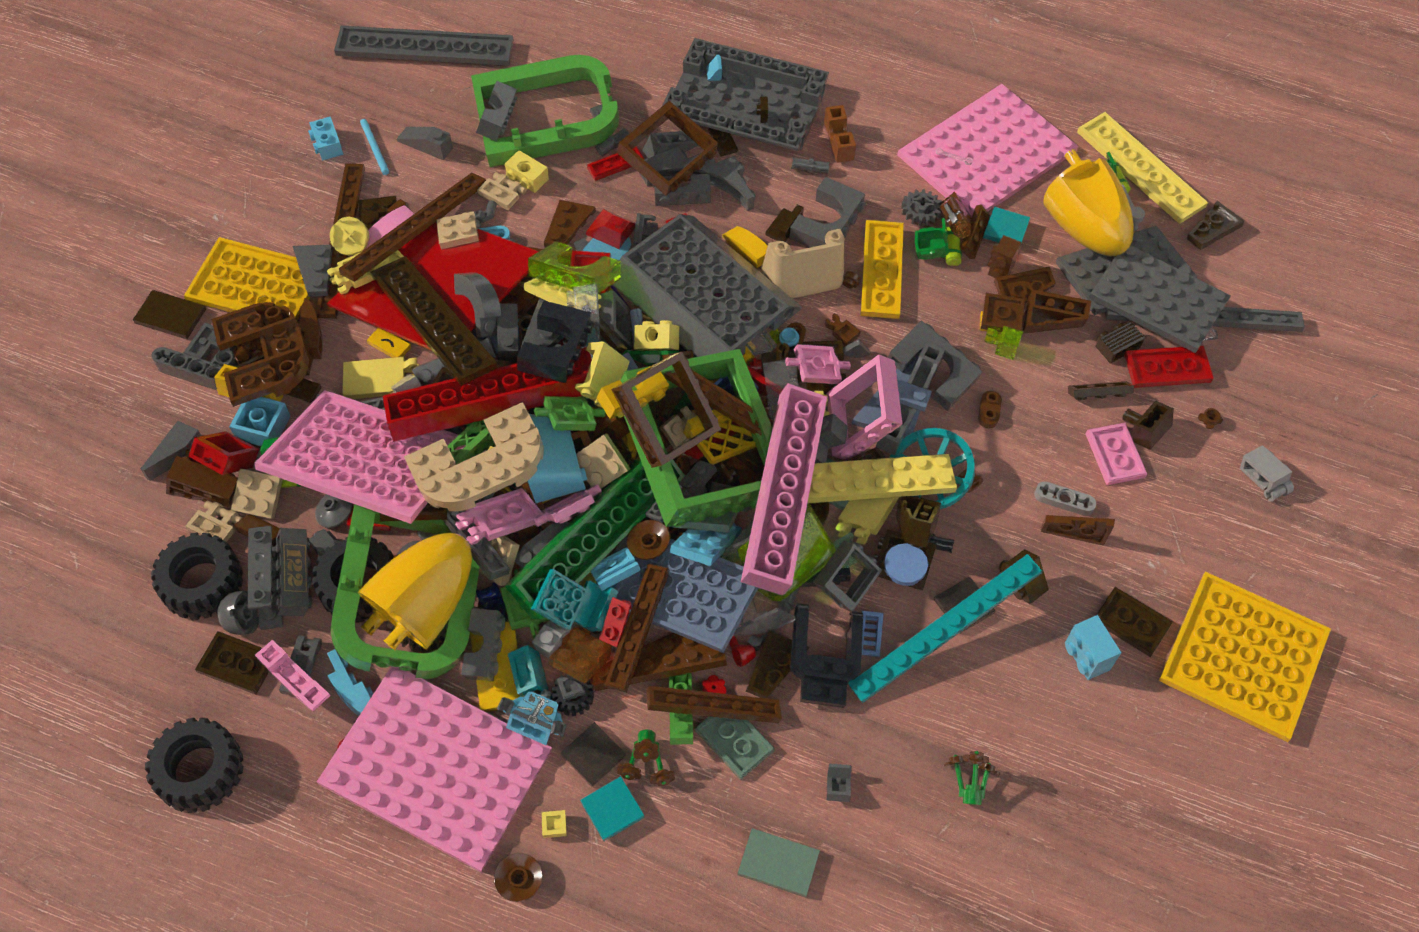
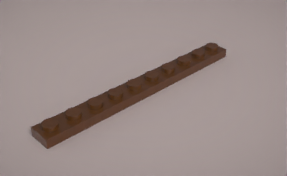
M345 163L333 225L344 217L356 218L365 172L364 164ZM332 246L331 268L338 267V262L347 259L348 256L339 253ZM330 281L328 296H319L317 318L337 319L338 310L329 307L327 303L339 292L338 288L343 285L338 286Z
M470 173L339 268L340 275L355 282L437 222V219H441L475 194L486 179Z

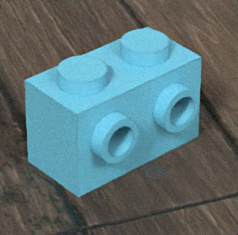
M331 116L309 122L311 130L308 132L311 141L316 142L313 143L316 154L320 153L322 161L344 155Z

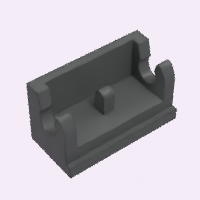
M637 213L633 248L658 230V223L648 222L649 220L655 221V216Z

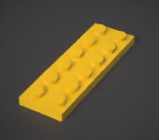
M866 220L860 316L900 318L904 223Z

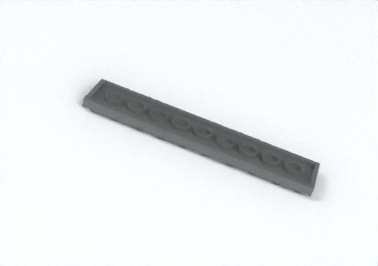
M341 25L334 52L335 56L509 66L514 39L513 35Z

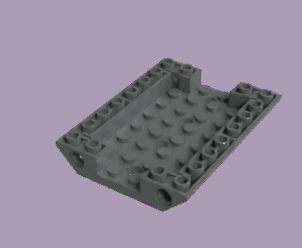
M694 38L683 61V73L676 88H670L663 105L668 101L672 102L697 125L801 151L822 102L829 72ZM716 55H720L722 79L720 81H708L706 68ZM760 97H768V123H760V115L756 113V106L760 104ZM797 116V117H799V118H798V119H793V118H791V117Z
M679 214L625 253L608 278L612 285L656 324H660V321H672L673 325L679 326V344L687 351L692 350L693 357L740 349L742 355H744L745 346L749 341L767 327L775 331L802 309L797 302L697 218L690 215ZM661 247L669 248L666 251L660 250ZM695 270L696 272L693 274H689L686 271ZM722 293L723 296L715 297L713 294ZM742 317H750L751 320H750V321H743L741 318H742Z

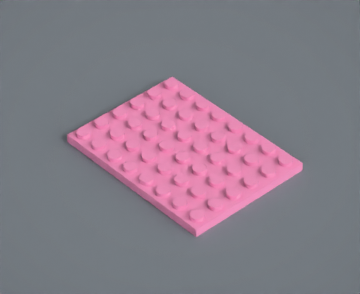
M1001 84L898 150L897 156L945 198L956 192L972 217L976 205L982 204L986 211L989 212L1065 160L1064 156L1069 150L1071 152L1074 149L1077 152L1078 146Z
M324 390L255 462V469L411 524L428 502L418 489L404 456L443 438L448 446L458 435L440 430L393 442L387 425L385 410ZM466 445L458 446L454 450L463 449Z
M391 666L322 772L317 783L482 873L552 751V747L507 729V723L422 678H415L416 675Z

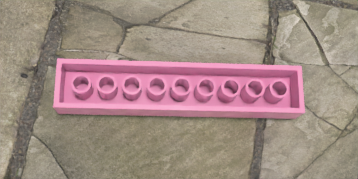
M787 383L778 399L741 578L742 583L780 595H784L793 582L827 396Z

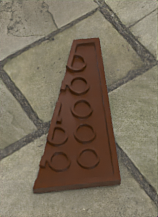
M672 633L643 646L630 685L727 666L725 651L722 653ZM613 660L592 669L595 691L609 689L604 684Z

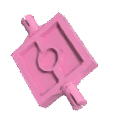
M797 344L794 348L796 358L787 357L785 360L786 366H797L802 382L839 384L842 380L840 369L849 370L851 367L849 361H839L833 347Z
M596 485L583 492L578 491L542 510L543 514L533 519L535 525L539 527L547 521L559 522L561 524L570 520L572 514L587 511L590 508L589 505L594 503L593 496L602 492L599 485Z

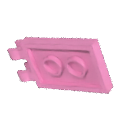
M520 488L475 503L476 507L457 514L456 517L459 519V522H456L455 525L459 530L466 529L471 523L476 525L468 529L471 536L466 538L471 545H474L483 537L490 541L535 525L533 519L541 516L543 513L527 493Z

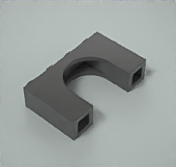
M825 177L817 188L815 201L836 210L841 218L833 223L823 224L799 214L790 227L789 239L811 248L826 245L825 236L831 230L841 229L845 238L849 232L850 225L853 226L855 224L858 213H862L866 206V202H864L865 194Z
M921 320L890 351L888 358L895 360L896 368L903 372L919 357L926 342L945 349L943 359L949 366L950 377L936 390L933 399L948 411L973 386L983 371L980 370V367L975 362L969 361L961 350L955 349L950 345L945 337L937 334L930 324L924 323Z

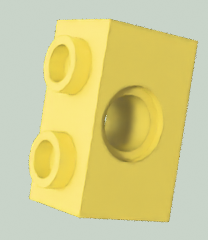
M520 150L505 163L506 175L509 179L520 182L523 187L534 193L549 180L548 167Z
M644 321L642 325H635V350H679V326L673 325L672 321H660V324Z

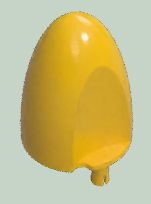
M1074 149L1071 152L1069 150L1064 157L1071 167L1062 172L1050 184L1044 195V206L1054 220L1084 247L1105 256L1121 255L1130 247L1134 234L1133 216L1125 191L1106 160L1101 158L1093 162L1090 159L1081 160Z
M456 533L437 534L414 544L393 558L358 592L373 608L374 612L361 628L367 634L373 636V633L384 621H388L395 626V629L383 640L390 648L396 650L407 636L424 649H428L453 614L466 587L472 564L471 548L468 541Z

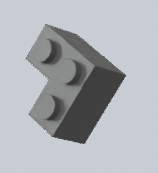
M835 414L823 417L815 463H826L828 448L846 443L848 426Z

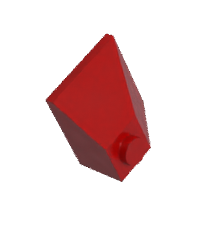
M603 209L586 231V235L620 249L635 229L636 223Z

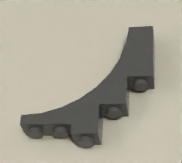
M675 147L647 158L645 161L662 176H672L673 178L700 154L688 158L685 152L682 153L679 147ZM735 156L717 163L714 158L708 159L699 171L695 170L693 174H709L711 186L729 193L747 211L754 209L755 193L748 188L743 177L744 166L741 162H738ZM640 174L647 187L653 185L643 175Z

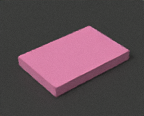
M1126 423L1086 431L1085 434L1106 485L1146 478L1147 472Z

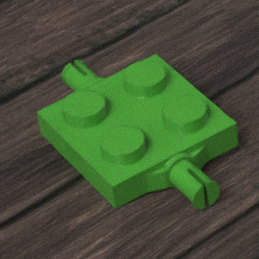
M545 396L543 402L545 408L534 409L535 417L549 418L553 429L560 431H594L596 427L594 417H605L604 409L591 408L585 397Z
M501 588L511 629L516 630L530 627L532 638H535V630L537 634L540 631L538 624L548 621V619L545 617L543 619H531L507 588Z

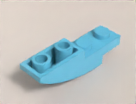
M334 649L328 652L327 655L335 672L327 676L341 700L352 712L359 716L372 697L373 692L370 687L365 688L362 681L357 683L353 673H347L345 668L348 667V663L341 656H338Z

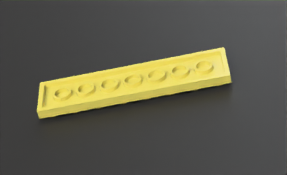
M1106 112L1078 128L1077 133L1106 159V153L1110 152L1113 159L1119 163L1122 173L1179 224L1206 208L1208 202Z
M949 454L815 463L807 503L955 493L957 485Z

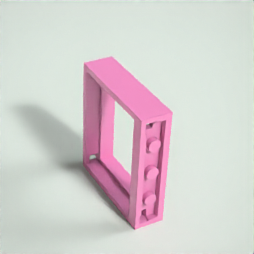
M878 355L826 393L828 396L827 406L829 414H835L846 425L845 404L876 381H878L881 417L850 438H848L847 429L846 443L831 447L832 456L848 460L865 451L868 447L902 425L895 360Z

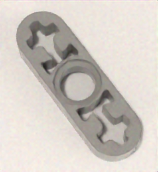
M1040 482L1034 493L1035 498L1039 502L1083 516L1091 515L1096 507V500L1091 495L1050 482ZM1043 489L1047 490V495L1043 494ZM1067 495L1071 501L1065 503L1061 501L1060 496ZM1084 502L1088 503V508L1083 507Z

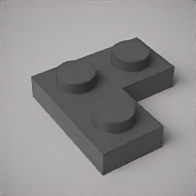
M204 323L183 353L205 360L213 348L220 350L217 346L213 325ZM233 346L228 349L233 352L236 346Z

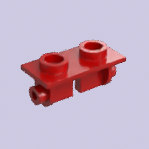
M612 597L599 640L618 647L629 611L632 610L630 601H621Z

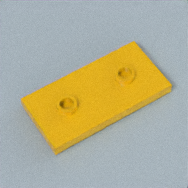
M509 621L505 622V628L501 631L502 649L497 655L498 673L494 675V681L476 680L480 710L484 712L498 710L497 707L503 697L510 700L524 697L517 694L508 653L518 649L515 630L511 629ZM470 632L472 651L475 653L482 648L484 638Z

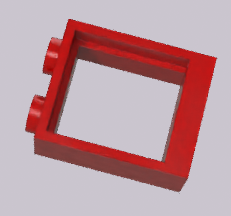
M224 431L195 437L189 457L215 472L225 475L240 471V469L253 468L259 449Z

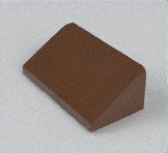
M248 514L234 525L237 532L247 537L248 528L271 526L272 547L276 546V537L280 528L251 514Z

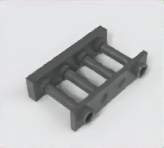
M271 526L248 528V609H259V627L261 630L283 627V616L277 615L276 546L272 547Z

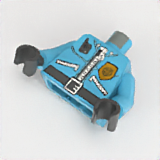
M542 690L540 694L528 692L524 697L514 700L503 697L497 707L498 710H503L506 715L510 714L506 726L507 729L544 745L547 744L550 734L553 735L554 733L563 737L567 727L562 721L561 714L557 712V702L552 701L553 695L548 690Z

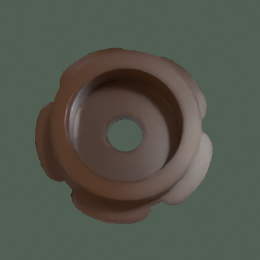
M847 271L843 275V285L852 289L859 285L860 278L856 273Z

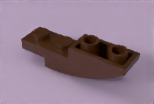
M304 298L303 306L299 308L300 319L298 324L301 328L309 356V367L305 375L310 376L313 359L322 358L323 338L315 310L309 299Z

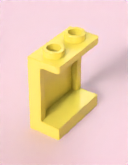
M605 342L588 343L586 349L593 355L584 383L576 384L575 389L580 391L583 397L594 401L596 406L603 408L597 399L601 388L621 380L624 372L627 371L630 361Z

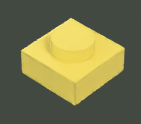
M565 810L542 812L543 838L567 836Z

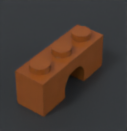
M844 106L826 107L824 124L836 163L853 161L856 143L852 132L847 131V115Z

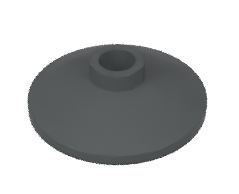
M326 494L316 507V521L324 528L337 527L349 518L354 504Z

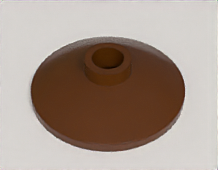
M655 520L638 523L631 529L627 538V546L631 554L642 560L657 558L665 552L670 542V534L666 526Z
M514 853L505 857L498 864L494 874V884L498 893L506 900L522 902L533 897L539 890L543 877L542 870L537 860L525 853ZM522 876L524 879L521 883H516L515 878Z

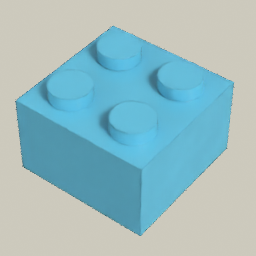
M260 397L241 404L229 427L234 436L247 443L262 446L264 440L281 436L290 418V413L285 403Z
M1098 615L1075 624L1065 641L1067 652L1074 657L1078 670L1081 674L1085 675L1087 680L1110 671L1121 655V651Z

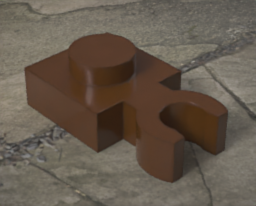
M835 313L832 315V320L835 322H830L828 319L825 320L826 328L833 330L832 335L836 339L842 340V344L845 346L860 336L861 331L848 320L842 323L840 317Z

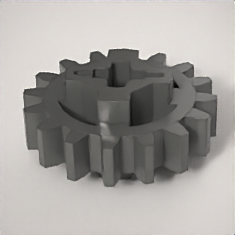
M915 189L914 194L908 192V196H904L901 205L902 215H906V220L911 219V224L918 222L919 226L922 223L928 226L929 221L935 223L936 219L940 218L942 212L940 205L942 201L937 200L938 195L932 196V191L925 193V189H922V192Z

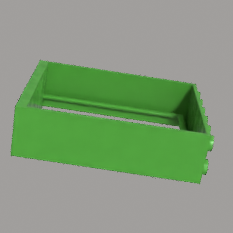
M740 349L688 359L690 368L708 380L728 377L736 398L752 407L753 413L749 412L754 425L757 419L762 435L757 433L755 435L751 433L765 467L772 426ZM671 365L666 369L662 370L661 373L663 375L669 371H671V373H674L675 370ZM648 367L625 371L620 381L623 383ZM667 380L669 383L668 389L678 387ZM636 386L632 387L633 391L637 390ZM647 403L642 410L666 454L667 452ZM625 417L666 527L673 525L674 527H680L688 521L696 523L704 520L706 517L713 516L717 518L726 512L738 513L747 507L756 508L761 481L684 499L670 461L662 466L651 468Z

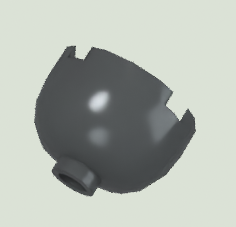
M248 591L233 592L221 600L217 612L221 627L234 635L254 633L259 625V616L257 617V609H248Z

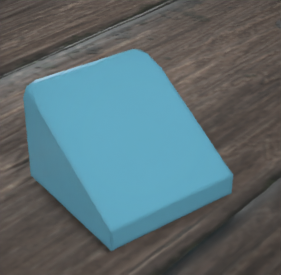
M716 55L706 68L708 81H720L722 79L720 55Z

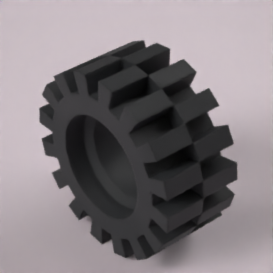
M567 672L566 678L580 683L586 695L581 696L576 701L568 700L564 702L556 680L554 682L555 687L552 688L553 700L557 702L558 711L561 713L564 711V714L569 716V713H572V716H576V713L579 712L582 715L584 714L583 710L586 709L588 711L590 709L589 705L593 704V686L589 678L585 679L584 674L581 673L578 676V672H574V675H570V672Z

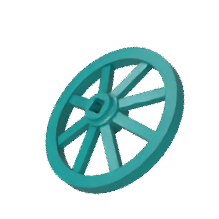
M941 428L918 430L903 438L896 454H891L889 458L908 457L902 453L917 441L922 455H929L924 439L935 437L943 438L937 455L945 454L950 441L963 451L964 454L950 460L952 467L967 460L965 478L954 476L956 484L960 485L956 492L947 497H944L943 493L937 494L938 500L936 501L941 502V510L958 502L970 489L975 477L973 453L965 440L954 432Z

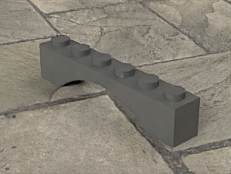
M926 342L907 383L928 390L941 364L945 349ZM900 404L902 425L880 439L876 447L895 455L918 409Z

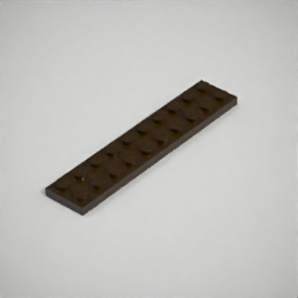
M406 256L370 272L373 280L460 386L498 368L496 360Z

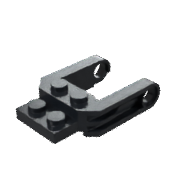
M796 604L793 618L790 670L801 680L800 702L839 708L846 706L847 685L861 672L862 612L850 611L849 613L851 617L849 631L846 636L845 659L814 654L807 655L809 605Z

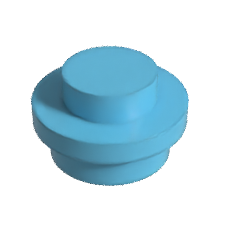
M785 328L780 333L779 340L782 345L786 343L789 347H792L799 342V334L793 328Z

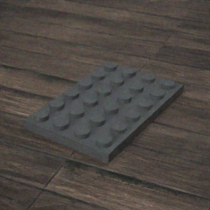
M1157 226L1133 234L1131 246L1197 278V275ZM1085 248L1058 257L1056 264L1080 297L1091 301L1090 310L1094 316L1107 312L1109 308L1089 299V295L1115 256L1101 255Z
M1131 245L1127 251L1115 256L1089 295V299L1194 353L1197 352L1231 295Z

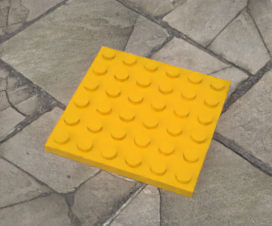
M1205 571L1158 681L1279 739L1289 742L1331 628Z

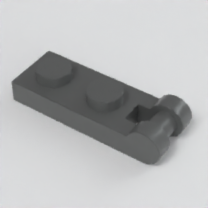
M299 635L290 658L308 676L311 675L317 654L321 650L322 639H307V636ZM305 647L310 648L309 651H303ZM281 683V686H280V689H279L280 693H281V694H286V695H292V696H294V695Z

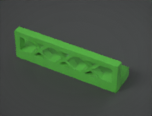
M483 420L471 423L448 445L456 465L487 451L490 446H496L486 425H482ZM480 432L477 436L468 438L470 434ZM466 445L463 449L454 450L458 446Z

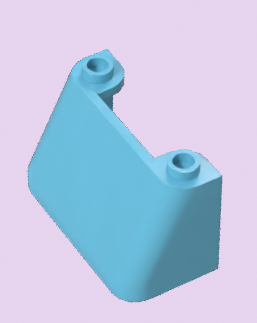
M529 414L539 431L544 446L543 460L540 459L537 465V472L528 480L535 502L539 503L585 490L584 481L588 479L585 468L580 469L571 436V431L573 430H554L549 418L535 417L534 414Z

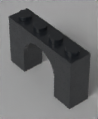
M544 300L537 313V329L559 334L565 337L568 342L553 348L524 342L517 355V371L566 383L569 375L572 376L574 373L575 361L580 360L581 347L586 346L587 334L592 332L594 322L591 321V312Z

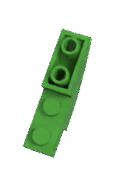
M692 673L669 677V688L692 690ZM670 712V745L693 744V715Z

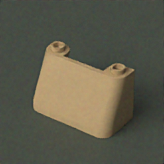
M841 229L831 230L826 233V245L792 251L790 246L783 241L768 243L761 273L792 299L840 288L844 279V235Z

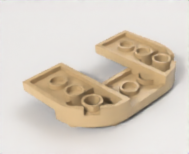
M523 402L483 420L496 447L457 465L444 438L404 456L418 489L429 504L436 508H448L449 511L468 510L476 507L475 501L513 483L519 487L537 472V465L540 459L543 460L544 446L539 431Z

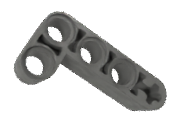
M165 347L155 349L151 355L160 372L217 390L214 377L224 364L238 367L237 360L229 349L219 350L211 362Z

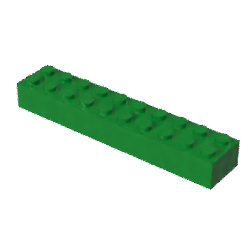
M639 456L629 465L630 470L612 481L594 499V503L589 505L590 508L587 511L579 513L505 585L531 619L544 618L542 615L531 610L550 569H554L574 582L579 583L629 534L635 525L646 517L645 513L656 502ZM672 459L670 463L679 484L685 475Z

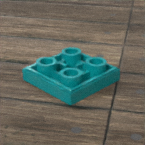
M994 207L983 238L999 243L1003 235L1022 243L1030 217Z
M550 569L531 610L560 627L570 630L588 589L558 571Z
M621 776L580 800L603 842L645 818Z

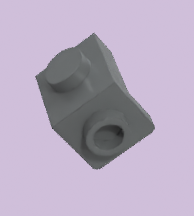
M828 765L826 800L850 802L851 765Z

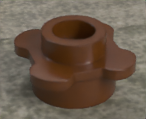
M1208 408L1204 413L1198 415V420L1202 421L1207 429H1213L1215 425L1223 422L1219 411L1214 408Z

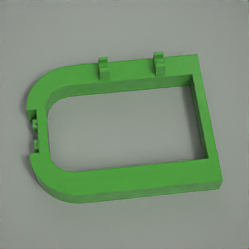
M570 55L471 75L479 120L486 109L484 99L490 98L496 81L517 89L516 93L577 80H586L596 85L602 103L600 114L587 121L563 125L562 119L554 120L556 127L523 134L519 133L518 128L511 129L512 136L499 138L497 141L483 136L489 167L504 165L519 150L531 158H538L595 146L608 139V136L612 135L618 127L619 111L617 100L613 101L612 95L608 96L610 93L609 87H612L610 72L605 64L594 57Z
M354 504L331 622V638L336 651L347 663L364 671H370L371 663L382 668L393 666L399 667L403 671L416 670L415 678L422 679L435 678L447 673L461 660L469 640L470 631L468 629L471 610L474 608L479 566L472 558L466 587L457 607L447 622L444 643L438 650L431 653H415L366 644L359 638L355 630V620L360 599L358 592L362 588L374 523L434 534L452 532L443 520L413 521L411 524L404 521L380 522L379 512Z

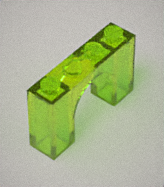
M554 242L528 258L530 277L591 296H596L621 279L620 260L604 256L590 265L572 267L570 266L572 246L559 242Z

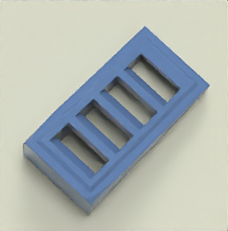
M861 611L863 613L862 655L880 657L884 613ZM865 620L877 621V624H865ZM865 628L876 629V633L864 632ZM864 636L876 638V641L864 640ZM863 645L875 646V650L863 649Z

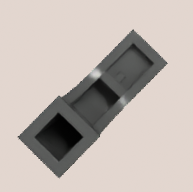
M478 273L454 274L455 294L466 296L473 305L476 337L497 335L496 316H501V309L497 294L491 283Z

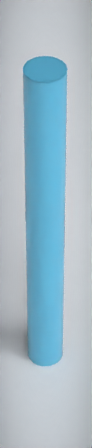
M362 119L360 124L383 175L389 174V169L367 120Z

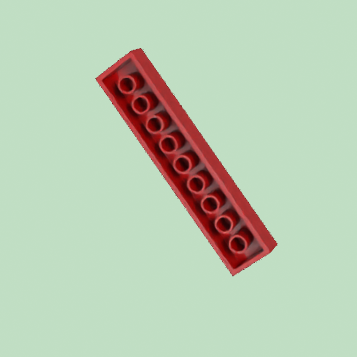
M587 347L581 348L580 360L575 361L574 373L572 376L569 375L566 383L517 371V364L497 368L462 386L454 378L383 395L386 420L392 440L395 442L485 420L522 402L526 410L543 406L545 396L580 397L582 396L581 392L575 389V386L585 382L592 361L591 354L586 350Z

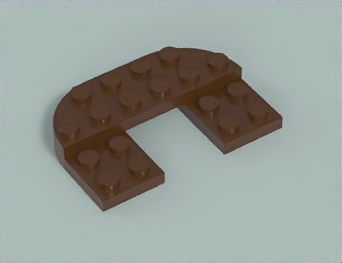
M272 302L257 303L211 319L217 346L220 351L260 337L265 359L224 373L229 399L233 407L274 393L276 398L288 394L304 378L309 367V356L301 328L293 312L286 306L278 307Z

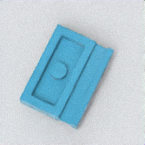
M626 547L601 560L590 572L603 591L641 571Z

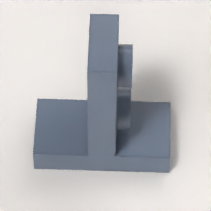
M897 379L900 404L925 412L932 391ZM879 393L875 403L880 405Z

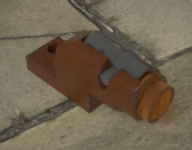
M953 192L942 201L940 209L953 234L958 238H966L971 233V216L959 195Z

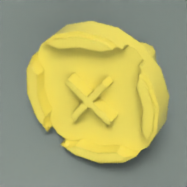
M353 217L339 219L330 231L332 246L339 253L347 256H353L364 251L370 238L365 224Z

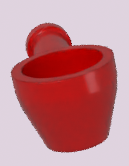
M733 634L729 642L732 648V656L736 665L743 667L756 657V652L752 645L739 644Z

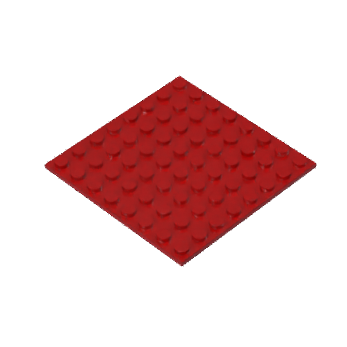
M435 222L398 250L403 256L408 258L470 331L476 327L474 308L466 296L455 294L454 274L469 272L481 274L491 283L500 302L545 257L544 253L478 228L479 241L441 249L437 222ZM374 280L357 288L351 286L346 294L338 292L327 303L331 308L431 350Z

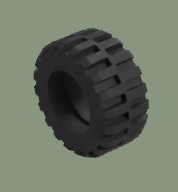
M198 532L190 533L188 537L183 535L178 537V541H171L167 544L168 548L166 550L162 549L158 554L160 558L159 560L155 559L153 563L155 570L151 572L152 586L158 597L173 614H178L182 618H188L189 616L191 620H198L200 616H203L204 619L212 617V613L218 612L220 602L225 596L240 591L238 587H241L243 584V569L231 546L226 541H223L221 537L217 535L212 537L210 533L199 535ZM204 563L216 565L214 574L205 584L191 589L180 587L182 577L192 567Z
M345 537L346 540L341 542L339 540L333 543L334 546L331 548L328 546L323 551L324 555H320L316 560L318 566H314L312 572L315 592L325 610L331 612L332 615L348 537ZM371 537L366 567H371L378 572L394 558V555L383 542L378 543L377 539ZM361 596L356 614V623L363 622L365 618L369 619L374 613L373 608Z
M202 717L199 718V721L195 718H187L185 723L178 721L173 724L174 727L170 730L168 728L163 730V735L160 739L156 737L152 743L154 745L153 750L149 749L146 756L150 761L145 763V771L148 773L146 779L152 786L151 789L169 807L172 806L175 810L181 812L185 809L188 813H196L197 808L203 812L210 810V805L212 804L218 806L223 803L221 799L224 796L229 797L233 793L231 788L238 786L240 782L238 774L243 773L244 766L241 762L244 759L237 741L220 723L216 721L210 722L208 718ZM199 748L214 750L212 766L204 776L192 782H178L176 780L178 764L185 755Z

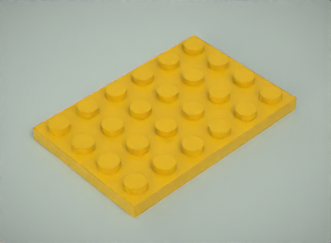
M221 237L217 239L184 294L185 300L227 312H233L257 303L272 302L278 307L284 305L289 308L297 321L300 317L299 308L303 306L304 298L310 299L311 297L308 296L296 257Z

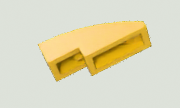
M739 226L722 234L726 242L745 260L748 259L756 269L763 265L768 245L760 238Z

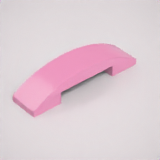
M404 205L385 215L368 230L370 238L366 248L414 213Z
M273 640L255 654L258 660L312 712L330 697V694L308 676Z

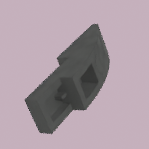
M699 460L679 483L684 499L707 493L708 490L705 485L717 472L715 465ZM655 502L645 515L648 518L663 523L657 502Z

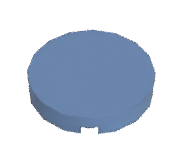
M898 544L892 547L887 552L884 561V569L887 576L889 575L896 584L903 586L918 583V581L925 577L928 568V561L924 552L910 544Z

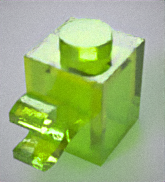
M1004 326L1000 335L995 329L988 328L984 342L997 345L995 355L1014 360L1023 331Z

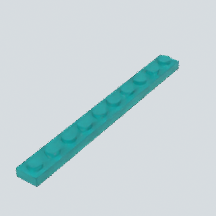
M1028 554L848 683V685L861 703H864L1042 574V570Z

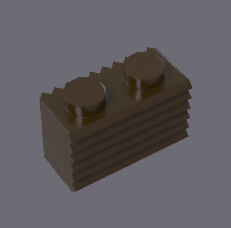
M1132 321L1126 324L1120 323L1113 331L1101 333L1098 336L1095 347L1111 364L1124 357L1126 351L1139 349L1143 344L1145 336L1137 330Z

